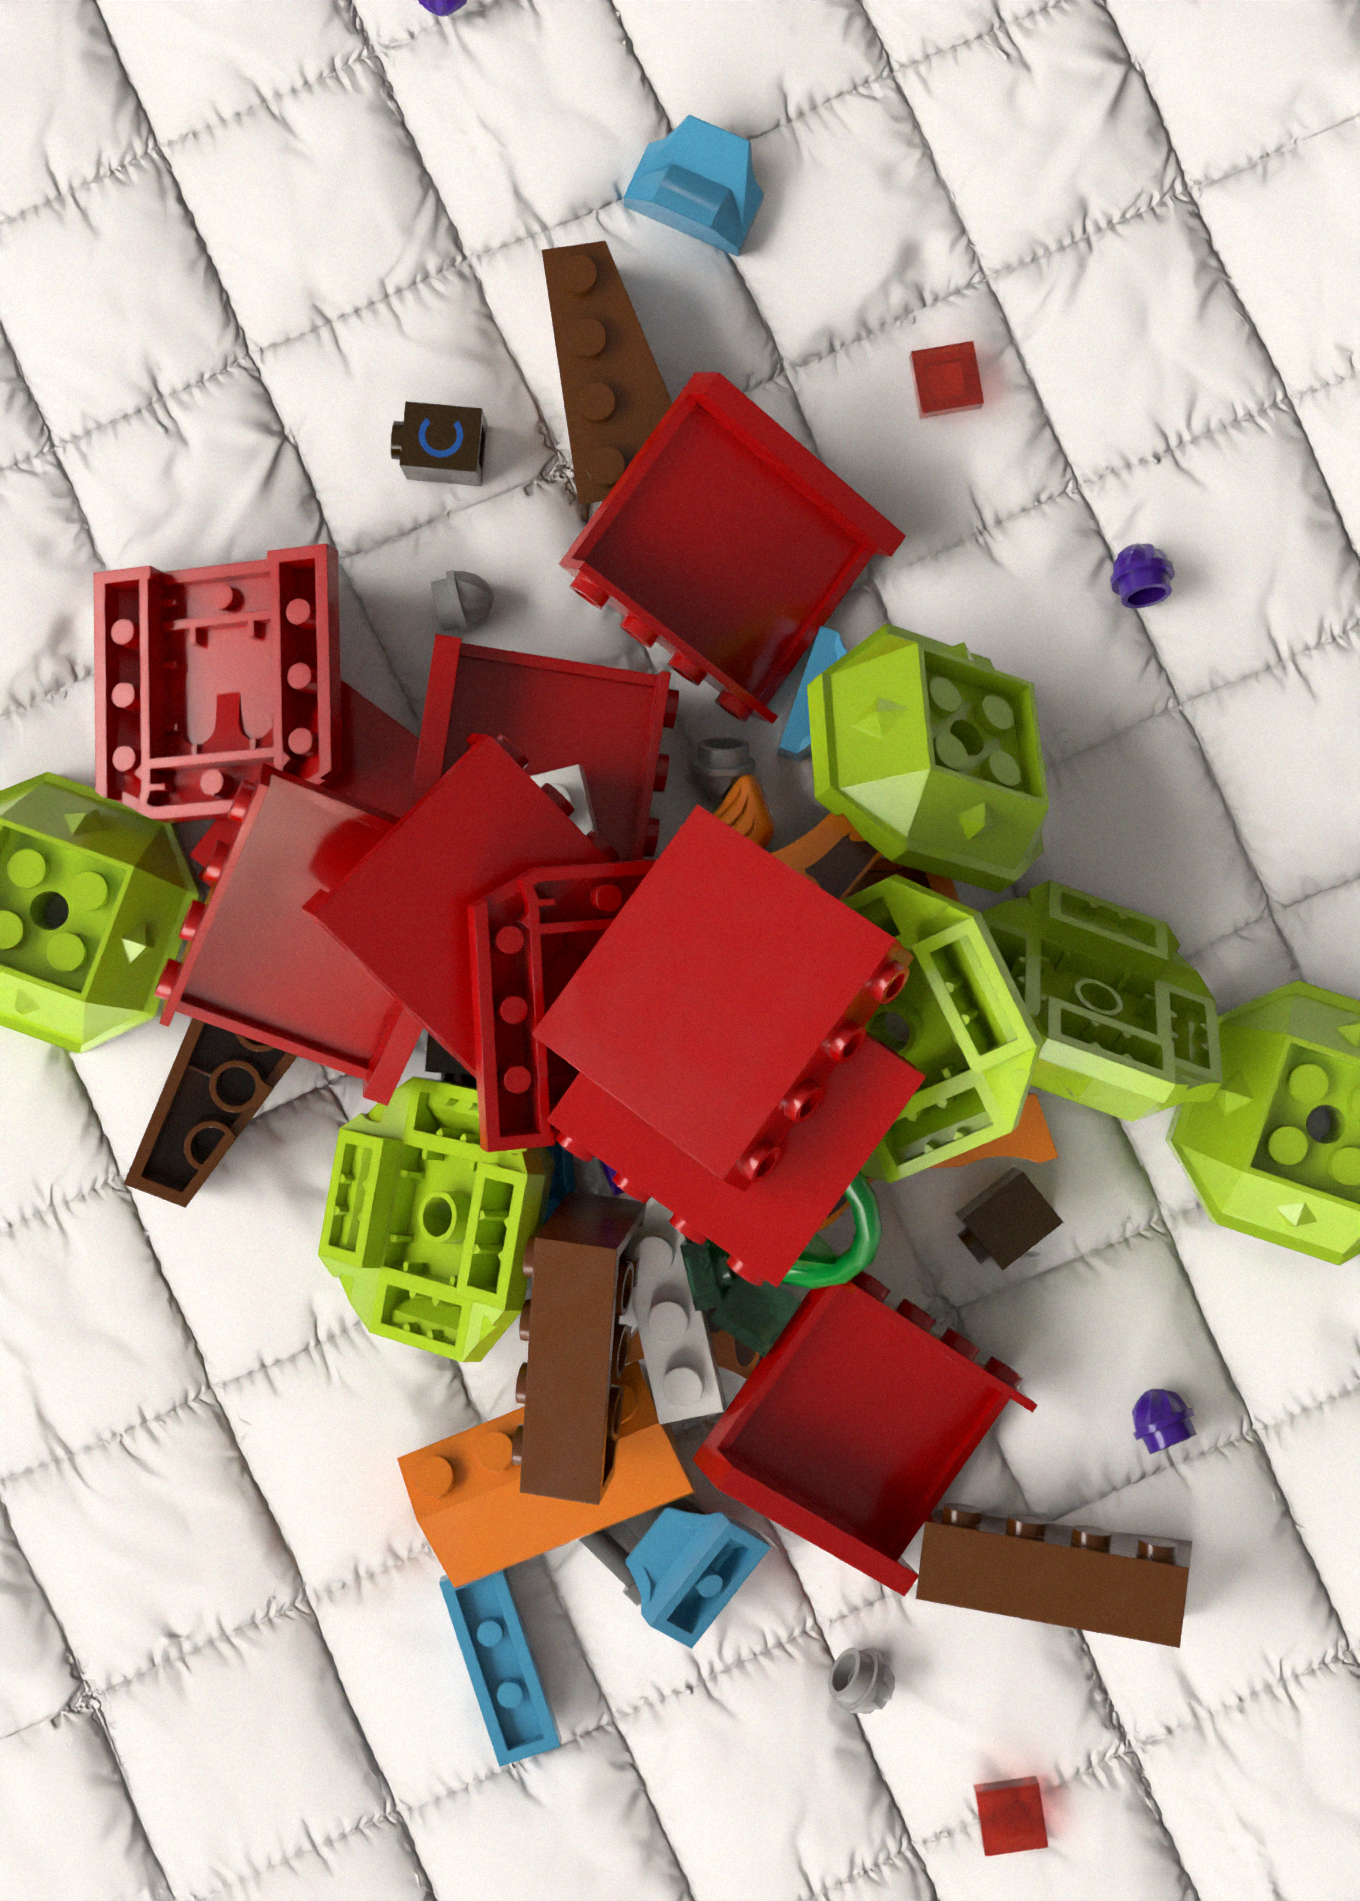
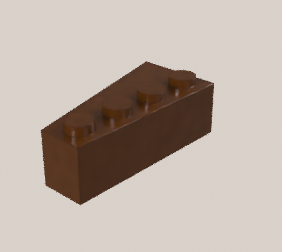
M606 241L542 250L582 521L591 519L673 404Z
M192 1018L124 1185L186 1208L297 1056Z
M569 1191L539 1233L528 1238L523 1258V1273L526 1277H532L531 1299H527L523 1305L519 1324L520 1339L529 1341L528 1360L523 1362L519 1369L515 1391L516 1402L525 1404L524 1424H519L512 1446L513 1465L521 1466V1493L599 1505L614 1476L624 1388L612 1385V1378H621L626 1364L627 1353L629 1352L632 1326L620 1324L619 1319L620 1316H625L627 1313L632 1288L637 1286L640 1259L627 1257L628 1243L636 1229L644 1226L645 1203Z
M945 1503L943 1510L933 1509L925 1520L916 1599L1180 1648L1192 1541L1108 1531L1084 1525L1066 1526L1050 1524L1041 1518L1022 1514H1010L1007 1518L982 1515V1510L975 1506Z

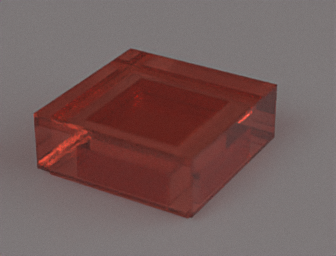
M973 341L911 351L909 362L919 419L982 408L984 399Z
M1036 1776L973 1785L981 1844L985 1857L1048 1847L1040 1787Z

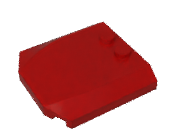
M326 543L267 551V559L166 572H162L152 566H142L93 573L95 793L126 805L153 820L174 823L228 818L232 802L242 779L255 783L263 763L322 787L343 775L337 549Z
M657 859L532 867L467 906L480 1148L482 1150L497 1152L555 1145L556 1137L561 1131L546 1120L580 1071L531 1034Z

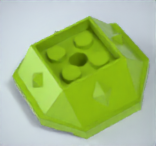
M886 623L807 685L815 799L836 817L844 814L861 837L891 862L1000 893L1015 883L1044 852L1042 829L1049 810L1045 776L1047 765L1043 759L1034 683L995 670L990 659L971 653L965 642L951 646Z
M45 772L0 790L1 1026L75 1053L83 1054L161 1016L164 999L154 996L156 986L167 959L171 958L179 962L181 961L188 941L178 938L191 901L194 899L203 902L204 893L181 843V837L175 822L164 823L153 820L126 805L95 793V789L50 772ZM60 894L68 904L69 913L65 923L59 928L53 929L45 920L44 909L49 899Z
M897 874L841 900L845 905L896 938L914 957L907 967L910 971L909 977L901 992L890 1003L886 1005L881 1003L864 1027L872 1035L928 1073L918 1090L861 1168L863 1174L891 1184L1011 1133L1019 1125L1043 1040L981 912ZM887 1012L896 1013L906 1021L909 1028L908 1042L899 1041L889 1033L885 1022Z
M1052 880L1029 889L1026 896L1004 901L981 912L1043 1040L1030 1086L1130 1122H1135L1184 1102H1205L1213 1099L1223 1084L1216 1000L1197 970L1177 952L1180 943L1166 922Z
M1291 980L1232 1009L1217 1014L1223 1084L1211 1101L1184 1102L1177 1105L1165 1140L1177 1162L1181 1164L1197 1198L1212 1223L1340 1266L1360 1254V1001L1299 980ZM1322 1105L1330 1115L1331 1125L1324 1137L1314 1140L1307 1130V1118L1313 1109Z
M413 1076L395 1089L388 1106L377 1103L367 1114L360 1113L339 1128L318 1257L332 1277H339L351 1306L369 1333L462 1363L481 1362L519 1314H521L525 1301L531 1299L532 1277H526L523 1273L524 1252L528 1238L531 1235L536 1236L544 1226L555 1161L546 1147L497 1152L482 1150L480 1148L477 1088L432 1078Z

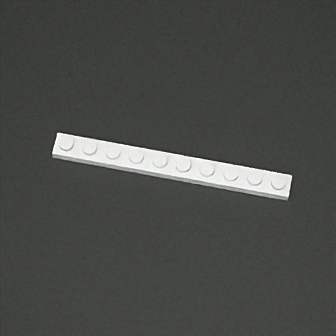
M578 764L530 776L540 788L545 783L552 785L571 803L575 811L569 818L585 835L590 830L599 835L583 766ZM604 1174L609 1197L638 1201L625 1192L614 1196ZM651 1197L646 1203L644 1226L638 1227L628 1243L627 1257L640 1259L637 1286L632 1288L631 1299L660 1425L724 1412L727 1404L690 1239L680 1233L669 1222L674 1213Z

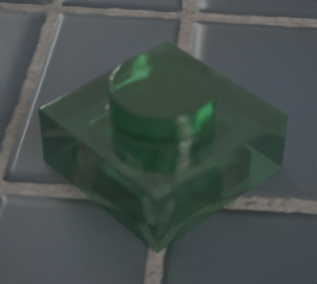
M686 1238L680 1245L695 1311L722 1306L729 1294L728 1285L736 1283L735 1272L726 1263L731 1254L710 1239H707L704 1245H700Z
M738 1275L709 1320L765 1358L801 1305L802 1300L781 1285L776 1288L765 1280L761 1287Z

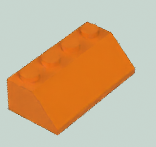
M635 1361L625 1365L620 1379L612 1378V1385L624 1388L615 1472L599 1505L520 1492L521 1466L513 1465L512 1446L519 1424H524L525 1406L397 1458L416 1520L454 1588L462 1587L695 1493L671 1424L659 1425L647 1367L639 1361Z

